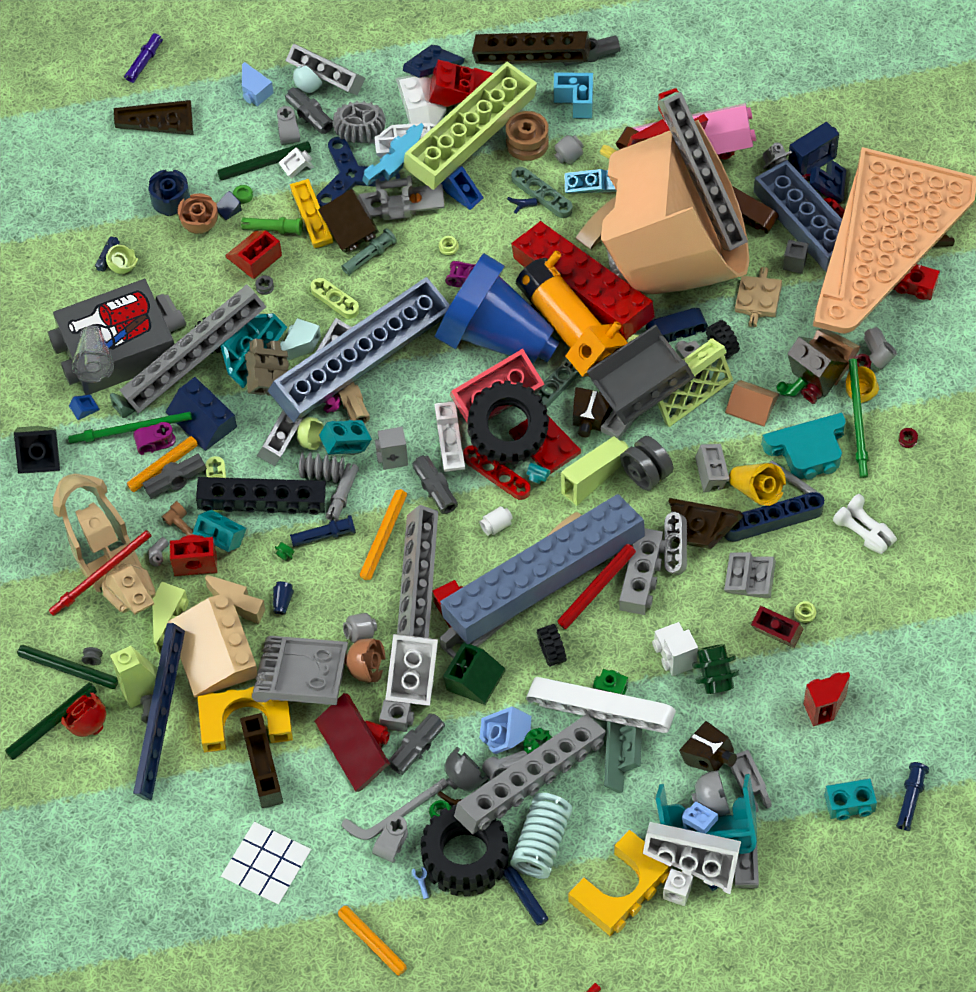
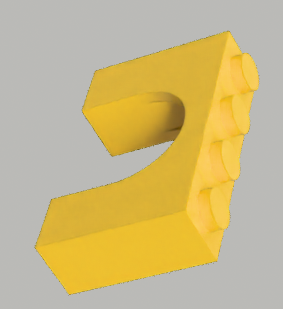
M254 687L237 691L232 689L223 693H208L197 696L204 753L226 750L225 722L233 711L242 707H254L266 715L271 743L293 741L289 701L268 700L265 703L256 702L252 699Z
M631 830L614 845V854L629 865L638 875L639 883L635 890L623 897H611L602 893L587 879L583 878L568 893V902L609 936L614 932L619 933L626 925L625 920L630 915L634 917L642 907L640 904L645 899L649 901L655 895L656 887L660 883L663 885L666 883L672 865L668 866L643 854L645 841Z

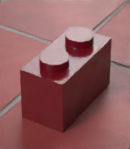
M761 605L751 623L754 630L792 648H795L804 630L800 623Z

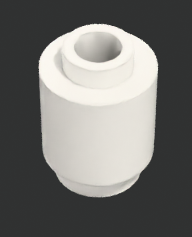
M500 506L483 516L479 523L487 536L495 535L510 526L513 517L507 508L504 509Z

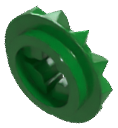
M542 727L535 728L526 734L523 745L527 755L540 746L537 742L543 740L544 744L552 738L549 730H543Z

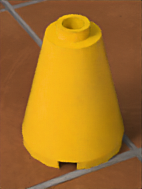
M762 463L736 466L729 473L730 484L759 505L771 506L777 503L784 493L781 491L783 485H786L785 474L775 464Z

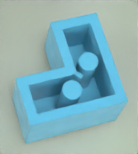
M554 73V103H573V118H592L593 73Z

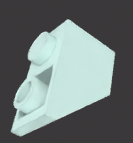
M298 318L296 319L294 325H291L288 329L287 338L280 343L281 349L288 353L287 360L313 352L321 337L320 326Z

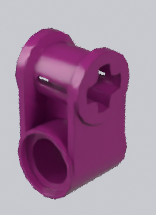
M452 261L449 267L450 273L445 279L446 284L458 288L462 287L476 264Z
M167 422L139 428L133 433L137 452L140 455H145L144 453L150 451L153 453L154 451L169 448L176 442L172 426Z

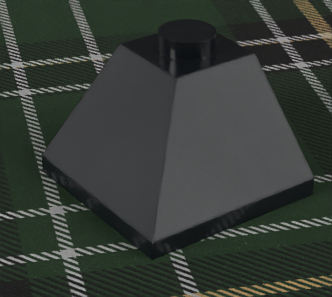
M42 426L17 427L14 431L18 474L60 471L56 429Z

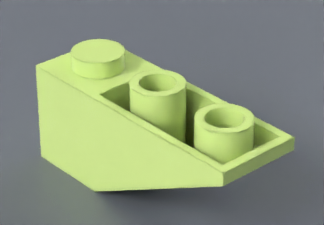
M161 582L153 598L154 605H152L154 645L158 653H160L163 646L168 621L180 615L181 611L184 612L189 603L184 589Z

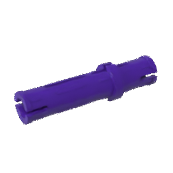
M153 33L149 41L141 47L140 54L124 75L127 81L134 83L151 57L155 56V51L163 41L160 35Z

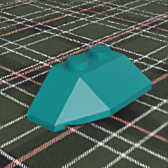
M274 313L256 315L221 345L228 375L242 388L246 386L247 376H249L245 354L250 351V342L254 339H262L264 348L267 349V343L278 341L287 329V326Z

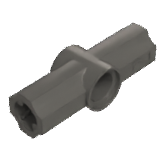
M614 35L599 40L590 38L591 48L588 62H595L601 56L620 52L618 37ZM563 62V63H564L565 66H567V65L575 64V63H578V62Z
M292 87L288 90L285 100L297 111L298 116L306 121L305 123L309 122L321 134L331 131L333 120L322 111L321 105L316 99L308 98L299 88Z
M198 453L179 464L175 462L166 464L162 468V473L143 482L142 485L149 498L152 499L170 488L173 490L183 488L187 483V479L207 468Z
M422 455L416 458L412 466L421 480L423 489L429 493L428 497H432L442 514L454 511L458 507V502L449 490L443 473L437 471L429 456Z
M429 713L415 730L412 729L405 735L400 748L388 760L390 762L389 766L395 772L403 775L417 758L423 757L422 754L425 750L428 751L430 749L431 742L445 727V723L440 717Z

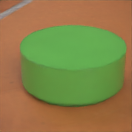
M240 185L233 190V195L241 204H245L252 200L253 191L247 185Z

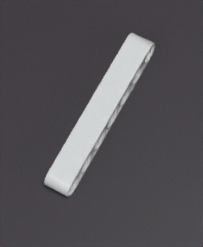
M541 677L533 679L526 697L528 702L539 703V706L582 716L588 714L591 718L661 733L669 732L676 713L672 706L664 703Z

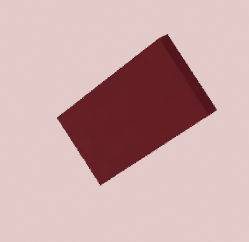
M343 693L338 698L337 705H330L314 721L356 792L363 790L390 765V762L348 693Z

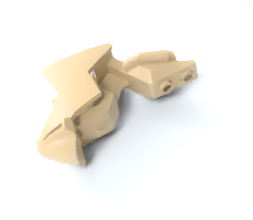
M70 474L63 477L58 483L53 497V511L58 517H63L72 553L82 573L88 578L131 543L127 535L125 522L105 496L107 486L104 481L94 476ZM80 487L92 492L104 510L103 512L93 502L87 508L75 511L91 551L95 553L102 549L104 553L103 556L88 564L82 558L81 548L72 530L65 507L69 495ZM118 536L124 545L110 552L108 546L118 541ZM135 551L92 585L96 592H101L100 587H102L103 596L122 613L131 610L134 614H137L154 605L152 598L155 597V588L148 571L142 568Z

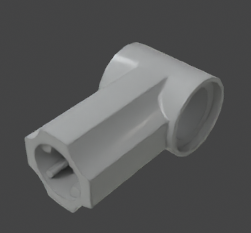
M160 294L156 296V303L170 333L185 327V319L181 311L176 309L169 295Z
M875 327L868 329L864 333V340L871 352L869 355L870 360L876 367L883 369L897 355V352L886 341L882 331Z
M523 750L501 759L490 757L482 765L483 772L491 780L525 757L527 753Z

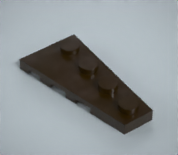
M191 100L113 108L115 128L194 135Z

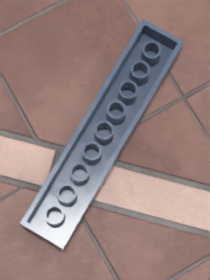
M425 277L274 380L268 392L292 422L295 423L441 322L450 304L431 281Z
M617 494L441 600L443 618L468 645L617 554L626 544L631 545L645 536L644 519Z

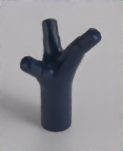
M507 198L509 202L517 205L514 210L515 214L524 207L537 206L536 198Z

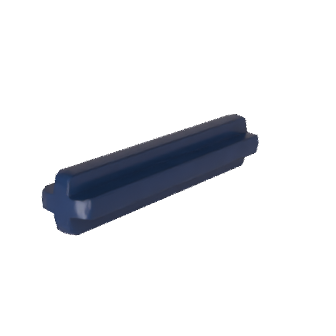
M512 866L507 867L503 873L504 877L536 925L541 926L548 921V916L518 871Z

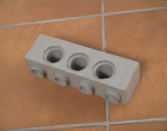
M294 43L285 60L297 67L301 65L300 68L306 65L319 78L355 95H358L365 80V77Z
M645 528V536L633 543L636 553L629 560L619 600V610L645 615L646 609H651L653 596L650 593L651 589L655 590L657 585V577L654 576L656 571H660L662 563L659 555L665 551L666 541L663 540L662 531Z

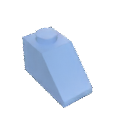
M244 62L242 64L243 98L247 103H253L258 107L274 93L272 81Z

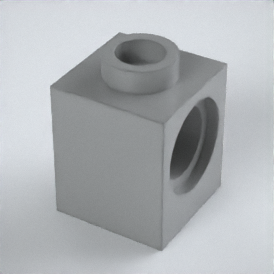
M384 699L379 718L380 725L386 726L390 730L407 732L408 725L412 726L414 721V712H411L410 703ZM395 715H402L401 718H393Z

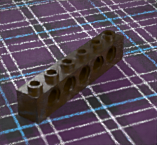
M588 31L475 34L472 54L477 64L588 62L591 41Z

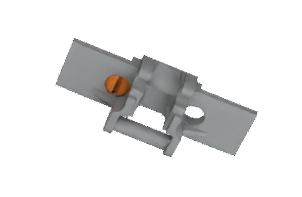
M411 175L407 176V178L380 181L378 179L376 180V192L359 194L370 216H380V219L383 218L384 220L408 218L418 211L445 208L442 184H439L434 190L429 186L413 187ZM405 186L402 188V194L398 196H388L387 191L384 190L386 188ZM374 202H381L382 204L377 208L371 206Z

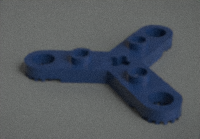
M334 137L328 142V150L339 173L317 195L316 199L320 208L327 204L321 201L325 197L334 200L352 189L355 185L367 186L363 182V175L368 166H358L345 139H340V137ZM337 143L343 145L340 149L333 148ZM352 172L353 174H355V177L351 178V176L348 173ZM399 172L394 176L396 177L395 179H400ZM383 175L378 178L380 181H386ZM376 180L369 186L376 187Z

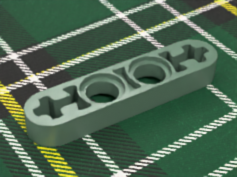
M524 167L513 169L511 178L516 186L532 198H536L540 204L556 216L567 218L572 214L573 205L567 198ZM538 185L540 188L538 190H531L529 187ZM550 195L554 197V200L546 201L544 197Z
M566 359L544 381L545 385L534 394H539L543 405H546L548 408L580 373ZM566 373L570 377L566 380H561L558 376ZM547 387H554L556 392L547 393L545 389Z

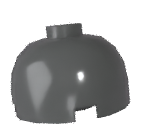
M456 747L445 761V772L449 777L446 781L455 790L458 787L464 791L476 790L489 778L486 775L482 777L479 771L480 767L465 752L460 755L458 753L460 748Z

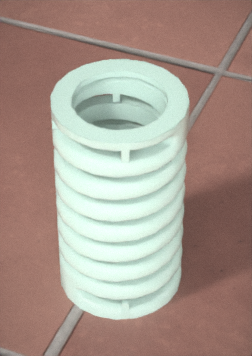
M537 793L533 796L529 813L526 816L524 827L521 830V835L518 838V843L510 861L511 866L515 870L538 879H545L550 876L551 867L554 864L553 860L557 856L556 852L559 850V844L562 841L561 836L565 833L564 829L567 827V821L572 813L570 803L561 797L549 793ZM541 800H550V801H554V803L548 802V801H541ZM530 864H531V865H534V866H536V867H539V868H541V869H536V868H534V867H531Z

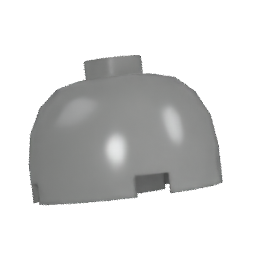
M718 770L702 775L695 784V793L691 794L693 802L695 803L696 801L718 814V817L730 814Z

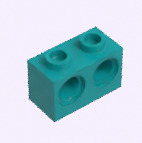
M363 420L330 421L325 424L319 434L328 455L362 453L372 440Z
M209 510L198 515L192 534L205 538L213 537L215 546L229 552L240 547L247 528L213 510Z
M871 778L827 785L825 788L824 796L830 819L837 818V820L842 821L853 815L866 817L876 810L877 801ZM864 797L867 801L861 802L857 798ZM835 801H842L845 805H837Z

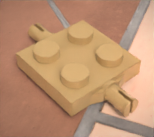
M764 267L760 268L759 277H741L735 312L749 315L748 325L751 327L752 325L757 327L759 317H776L782 280L767 278L769 271L767 267L765 269Z

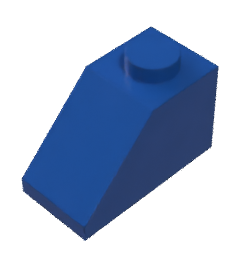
M459 166L441 183L448 195L469 210L484 198L463 166Z

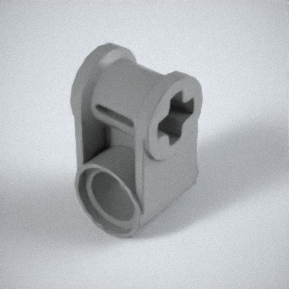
M289 106L279 108L277 118L281 145L300 142L299 128L296 123L294 110Z
M393 816L387 821L381 835L374 844L372 854L392 863L396 861L394 858L397 853H400L408 835L407 822L403 817Z

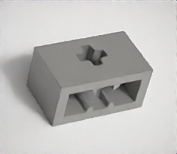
M403 426L379 430L375 446L377 461L382 463L383 470L408 466Z

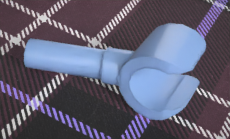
M421 867L422 876L417 877L416 871L413 868L411 874L413 878L418 880L423 899L429 898L425 885L427 871L424 867Z

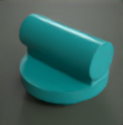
M531 462L526 474L530 476L528 480L540 484L541 481L546 482L550 475V470Z

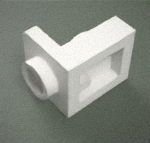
M298 148L292 150L279 162L291 179L306 166L310 169L314 168L310 162L312 160L311 156L305 150L301 152Z

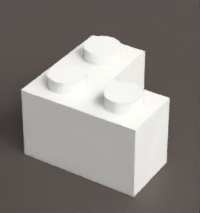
M677 622L655 631L652 644L656 653L660 652L663 657L661 662L665 671L669 670L671 675L675 676L693 669L692 663L697 661L698 646L689 629L683 631L680 623Z

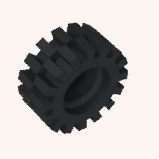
M551 624L537 629V638L547 665L551 667L566 662L565 648L556 625Z

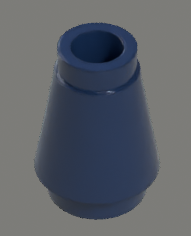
M279 581L273 587L274 614L286 615L294 593L291 583Z

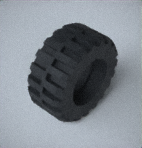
M504 381V384L496 382L492 384V387L484 388L481 394L477 395L473 400L468 415V435L471 438L473 447L478 449L477 452L481 456L485 455L488 457V461H498L499 465H505L506 463L516 465L519 461L525 462L529 460L530 456L535 455L543 445L548 431L549 416H547L548 410L546 405H543L540 395L533 393L534 389L531 387L525 388L523 383L517 382V384H511V381ZM511 405L522 410L528 420L526 433L515 441H503L496 438L488 427L489 415L495 408Z
M457 804L452 805L451 810L444 808L440 810V816L434 815L430 819V825L427 824L423 830L424 836L421 837L420 842L423 867L427 874H429V880L433 884L438 883L440 890L445 892L448 888L450 889V894L458 896V892H464V897L471 896L472 891H476L478 895L484 893L485 886L491 889L495 886V879L501 880L503 877V869L507 868L509 857L507 832L504 831V825L501 820L494 819L485 830H479L472 834L454 817ZM460 835L475 836L481 839L487 847L485 854L478 861L471 864H457L450 861L443 854V849L451 839Z

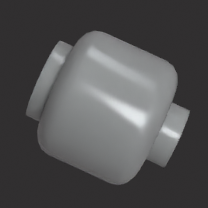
M566 135L555 145L556 154L554 156L561 164L563 162L573 164L583 155L582 148L584 145L575 135Z
M368 613L350 615L346 622L343 623L344 635L346 639H350L353 643L360 639L373 638L374 632L377 631V623Z

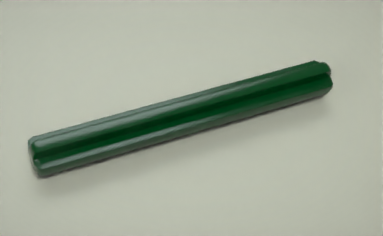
M306 141L218 169V177L220 180H225L279 163L295 148H298L301 152L305 150L307 153H310V143Z
M20 645L17 651L18 656L104 687L115 689L118 685V678L116 676L26 645Z
M90 682L83 686L6 748L7 756L12 760L18 757L60 723L62 717L66 718L68 716L66 710L74 701L83 695L90 697V693L96 694L95 686Z

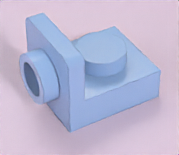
M696 801L682 815L683 829L690 830L693 828L705 834L718 821L717 813Z

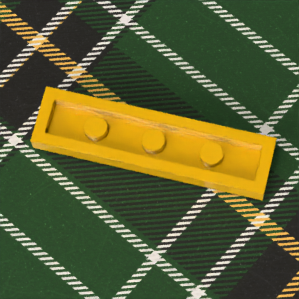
M309 179L290 184L291 192L314 249L333 243L329 228L318 211L320 206Z

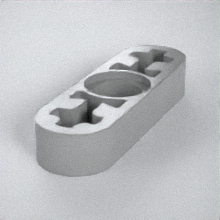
M671 512L665 518V568L674 575H680L687 567V521L683 515ZM676 519L679 520V523H676L675 526L672 525L676 522ZM679 538V546L676 549H672V541ZM676 561H678V562H679V564H678V565H676V566H675V568H674V567H672V566H673V564H675V563H676Z

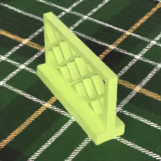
M710 339L683 359L695 377L703 370L700 379L694 378L688 382L684 391L678 389L673 392L669 397L668 403L663 402V400L657 403L664 422L668 427H671L733 381L724 356L727 353L725 346L714 339ZM719 359L716 367H711L712 363ZM709 370L714 371L711 381L706 380ZM720 372H723L725 378L717 382ZM693 382L698 383L695 392H690ZM704 384H709L707 391L701 394ZM677 394L682 395L679 404H674ZM693 396L691 403L686 406L687 397ZM677 408L675 414L669 417L671 409Z

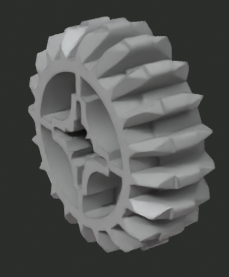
M365 101L349 102L348 105L342 104V108H337V112L334 113L333 127L336 135L340 136V139H345L346 142L353 141V143L370 142V139H374L375 136L384 131L386 123L383 110L378 105H373L372 102L366 103Z

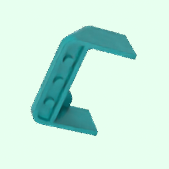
M745 774L743 784L744 796L734 801L732 806L733 815L719 816L718 821L706 833L741 841L739 854L750 853L757 845L756 806L750 774ZM659 784L656 804L660 824L683 829L682 815L686 809L679 804L668 805L664 784ZM693 828L690 829L691 831L699 832Z

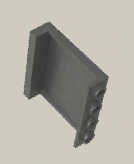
M656 324L586 371L594 385L624 425L695 378L688 364L680 358L661 334Z

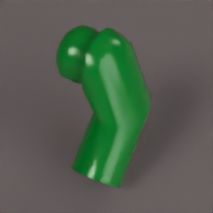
M801 376L794 384L785 383L784 381L779 382L776 389L783 396L794 397L808 382Z

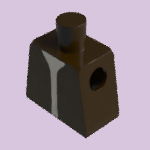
M576 387L573 405V426L579 427V436L588 438L591 430L601 431V426L613 409L599 391Z
M705 721L679 750L685 764L708 772L717 771L724 764L732 767L737 761V755L734 754V748L729 737L708 721Z

